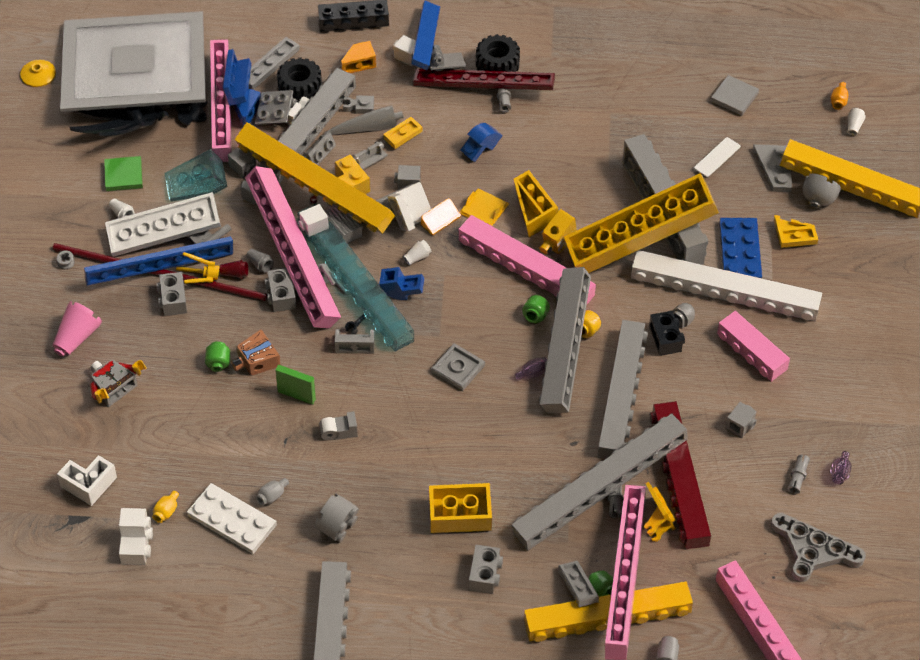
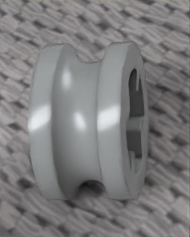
M62 251L57 255L59 268L67 270L74 266V256L70 251Z

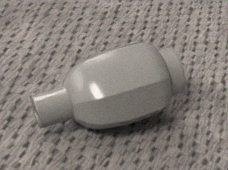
M283 478L280 481L272 480L265 484L256 496L260 505H268L276 501L283 494L284 487L289 484V481Z

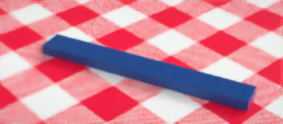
M230 236L84 267L85 282L88 286L198 262L183 256V252L205 260L232 255L233 240Z

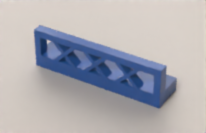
M234 49L228 50L223 90L229 106L247 102L251 72L250 58L237 60Z

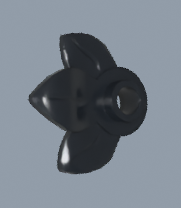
M208 102L176 104L179 121L184 125H190L192 121L203 122L207 120V115L203 108Z

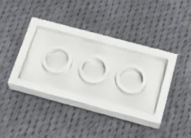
M212 483L187 511L188 517L251 554L256 552L277 526L276 520Z

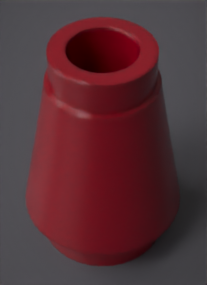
M239 260L220 264V275L243 279V277L248 276V263Z

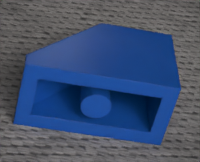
M248 88L247 102L234 105L235 112L242 126L246 122L251 123L258 111L261 97L259 91Z

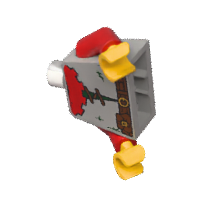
M110 360L104 365L99 361L94 362L90 367L94 372L91 375V397L98 400V403L104 400L106 405L110 407L138 386L135 374L140 376L142 374L141 370H146L147 367L142 360L136 361L133 365L117 363L114 360Z

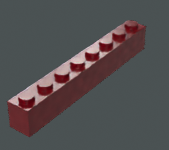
M677 401L653 404V411L650 412L651 424L656 425L661 418L667 417L670 414H673L682 423ZM686 440L663 456L664 462H662L663 473H667L668 477L666 479L667 490H671L672 494L670 496L672 508L675 507L676 510L674 514L675 523L680 526L679 539L680 542H684L685 550L708 547L711 540V533Z

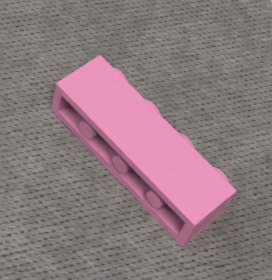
M734 311L719 322L717 331L719 337L732 346L735 352L741 354L750 365L759 370L763 377L768 378L772 382L788 370L790 358L737 311Z

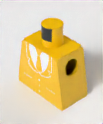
M562 209L557 212L543 230L544 243L539 247L543 254L548 255L551 251L559 254L567 247L564 236L577 231L575 218Z

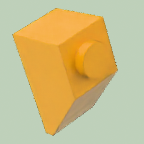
M370 41L353 44L341 60V70L350 74L376 68V55Z

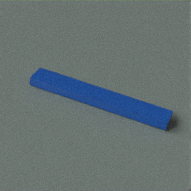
M426 0L422 4L411 59L412 65L425 70L430 65L440 6Z

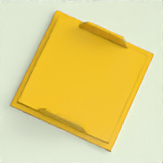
M478 188L475 192L471 193L459 213L467 218L473 215L493 226L509 203Z

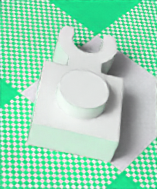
M303 96L299 103L290 108L288 126H290L292 120L298 117L301 109L307 106L310 99Z

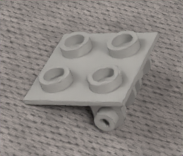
M437 44L433 45L429 65L431 70L442 71L447 68L458 70L466 67L461 52L442 54L440 46Z
M293 90L261 92L255 125L287 123L289 110L297 103L296 99L292 97Z

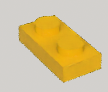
M409 117L384 133L383 139L396 149L423 132V127L412 117Z

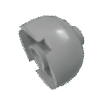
M809 174V176H806L803 184L805 198L811 206L816 208L831 205L841 190L838 183L835 181L830 183L827 181V177L819 174Z

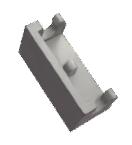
M336 329L335 352L374 354V329H370V335L340 334V329Z

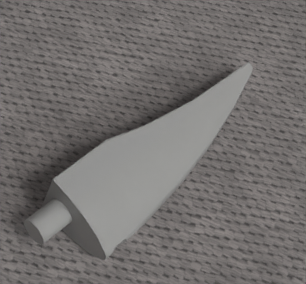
M391 105L352 118L328 131H330L331 135L381 131L397 126L396 120L402 119L404 116L402 111L394 113L393 106Z

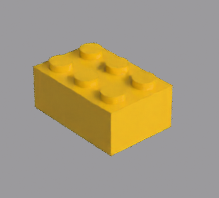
M490 483L429 485L431 533L492 530Z

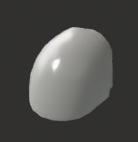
M688 303L679 304L673 310L674 316L678 318L682 329L685 326L687 327L695 318L694 307Z

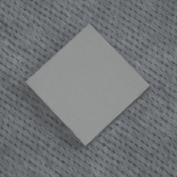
M728 75L711 97V102L742 116L759 94V89Z
M453 343L431 368V373L463 391L483 369L485 361Z

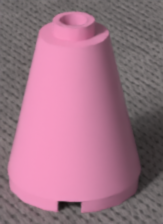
M70 301L67 305L53 342L54 351L60 356H69L102 323L99 317L95 319L92 316L93 311L77 302L72 305V301Z

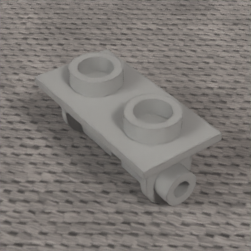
M330 131L320 135L319 139L313 144V148L310 147L303 156L318 165L336 146Z
M376 141L367 150L354 154L352 157L364 170L388 155L382 150L384 144L381 141Z

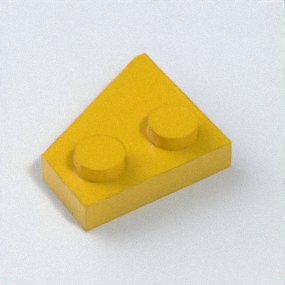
M774 215V224L781 248L818 243L814 225L801 223L794 219H791L790 222L780 219L779 215Z

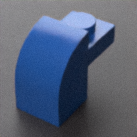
M480 123L469 131L467 135L470 137L460 151L476 162L484 149L489 148L493 150L503 135L491 125Z
M399 267L381 269L379 285L387 296L397 300H407L408 295L423 293L424 276L422 274L404 276Z

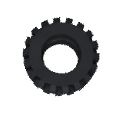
M495 34V36L489 35L488 38H483L482 42L478 43V47H476L477 71L516 72L519 70L520 47L516 41H513V38Z
M302 57L285 61L284 65L281 64L277 71L278 91L293 90L292 97L296 99L297 103H299L303 96L310 99L312 96H315L322 85L320 67L313 60L309 61V59H302Z

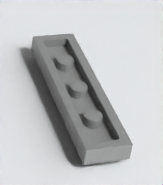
M285 37L251 67L249 88L254 90L275 72L281 64H284L285 61L300 50L299 44Z

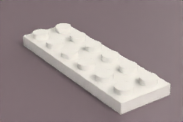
M213 192L105 222L113 257L221 227Z

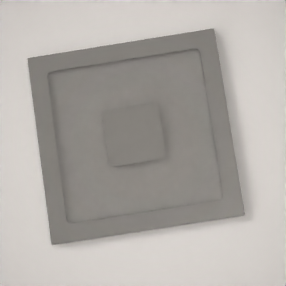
M203 11L64 20L61 112L206 102Z

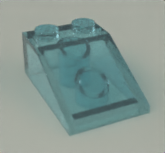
M212 149L165 173L170 201L190 199L211 192L215 194L227 188L223 162Z

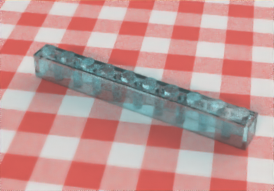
M315 203V204H313V205H311V206H309V207H307V208H305V209H303V210H301V211H299V212H302V211H304V210H306V209H309V208H311V207H313V206H316L317 203ZM297 212V218H298L297 224H298V221H300V214H299V212ZM328 219L329 229L310 237L306 234L308 242L314 244L316 252L319 256H323L329 269L332 268L337 280L342 281L348 294L351 293L354 297L355 304L361 307L365 317L373 322L376 332L382 334L388 347L391 346L394 352L413 343V328Z

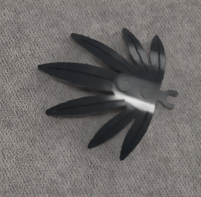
M174 105L73 111L87 118L112 121L69 128L74 132L98 133V136L121 135L138 128H146L157 120L161 121L169 117V113L163 109L171 108Z

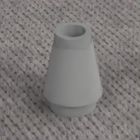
M250 249L246 254V258L260 272H267L273 266V260L270 255L254 249Z

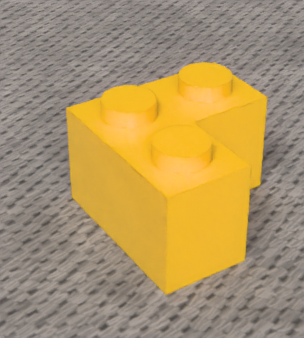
M351 155L335 162L336 177L364 194L370 192V178Z

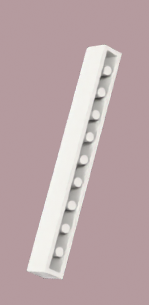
M640 250L637 251L632 266L631 279L637 281H644L658 286L670 287L675 290L687 291L713 299L717 298L731 303L747 305L748 307L760 308L769 312H777L786 316H794L815 322L822 297V292Z

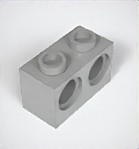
M287 269L267 271L268 279H265L266 290H270V294H267L269 305H273V311L296 309L293 282Z
M182 272L159 275L160 282L157 283L158 294L162 295V297L158 298L159 309L164 310V316L186 314L187 307Z
M475 545L469 578L470 591L493 594L494 587L499 586L500 574H497L498 568L502 569L503 564L500 548ZM482 577H487V578H489V579L483 580V579H481V578H482Z

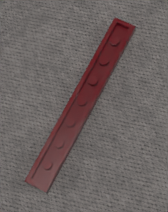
M416 69L413 85L553 90L555 73Z

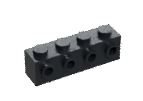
M387 0L318 5L320 32L389 26Z

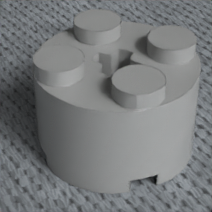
M335 493V496L332 495L320 511L322 514L321 520L316 519L314 528L333 540L341 542L346 536V528L348 526L352 527L357 521L358 517L356 514L359 508Z

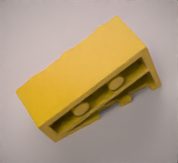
M528 170L513 180L527 233L531 237L545 229L559 210Z

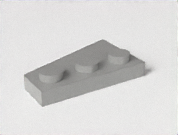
M753 144V151L759 158L758 162L765 171V177L772 191L791 192V170L780 166L787 146Z

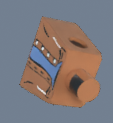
M261 329L237 346L238 358L231 361L235 371L245 367L250 375H256L277 368L280 365V355Z

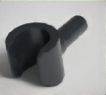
M362 314L355 322H347L345 325L346 331L353 328L351 334H357V327L366 318V315Z

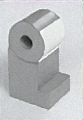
M354 411L347 412V416L327 417L319 422L321 437L324 440L358 437Z

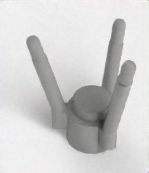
M327 264L317 265L325 283L329 281L332 285L336 283L343 293H347L333 272L330 271Z

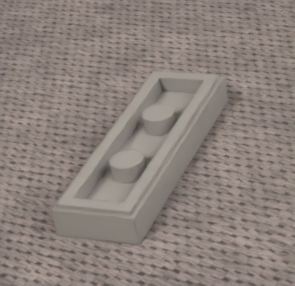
M578 561L558 565V571L579 607L599 602L598 594Z

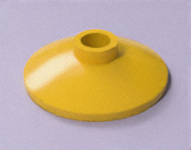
M33 60L23 66L20 76L21 80L30 87H43L54 80L56 70L49 61Z

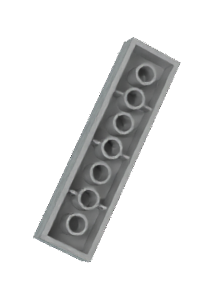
M645 134L624 140L622 164L642 199H646L676 185L675 181L669 177L666 166L662 165L659 154L655 153L652 142L647 139ZM699 223L665 238L676 259L701 265L704 264L705 256L707 255L708 238L700 230Z

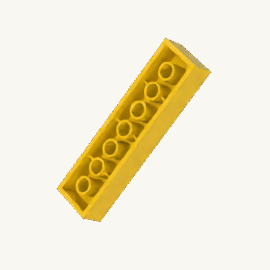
M699 173L564 236L575 267H584L590 273L712 217L719 212L703 176Z

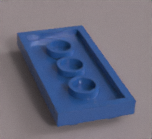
M720 218L723 270L762 279L757 218Z

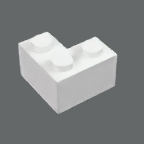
M99 455L86 469L69 460L57 473L60 487L91 506L117 478L114 464Z
M121 508L119 521L121 533L119 557L121 565H146L147 557L151 555V545H148V543L153 538L151 517H147L146 509Z

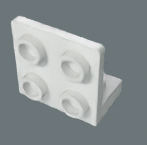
M420 182L387 196L400 230L403 231L414 229V225L421 222V216L431 210Z

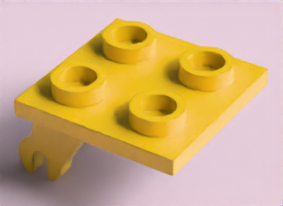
M647 482L645 484L655 500L657 508L644 525V528L652 527L647 531V534L650 537L656 534L651 540L658 542L661 539V535L670 528L672 531L676 529L673 524L676 520L657 486L653 488Z

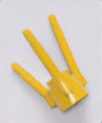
M183 252V256L208 265L204 266V270L176 267L177 271L201 273L203 277H206L184 280L185 284L213 283V280L218 281L219 266L215 265V262Z

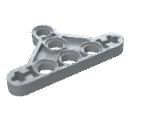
M778 513L773 516L771 522L772 530L786 537L796 562L793 567L792 576L796 581L805 582L810 578L813 570L839 563H844L854 568H859L863 565L866 555L860 547L786 514ZM780 521L784 522L781 526L777 525ZM800 528L805 534L799 536L794 533V529ZM820 537L823 539V543L816 544L813 538ZM838 545L842 548V551L834 552L831 547ZM811 552L815 555V559H807L804 554ZM855 555H858L859 557L856 560H854L853 557ZM804 568L807 574L799 575L796 570Z

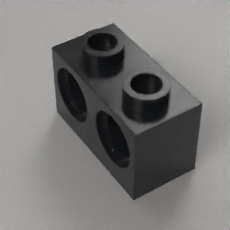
M673 311L650 314L649 327L659 356L682 352L685 337L683 332L680 333L679 320L677 317L675 318Z

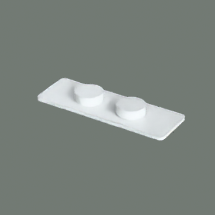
M726 137L694 169L709 177L741 146Z

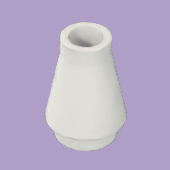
M853 108L848 113L847 133L849 135H858V131L866 118L865 112L862 109Z
M112 199L109 203V207L118 219L135 214L132 206L117 199Z
M417 241L407 254L403 256V259L408 265H411L428 257L432 251L426 241Z

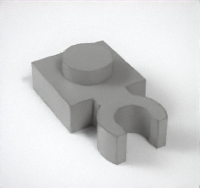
M356 96V99L345 97L344 104L349 105H343V111L350 112L356 110V114L374 111V96Z

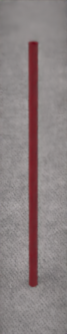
M57 243L53 245L54 251H70L75 256L104 263L122 260ZM162 269L148 273L159 276L161 274L177 272ZM182 274V275H183V281H184V280L197 279V278H198V277H194V276ZM215 281L213 283H191L253 299L267 300V294Z

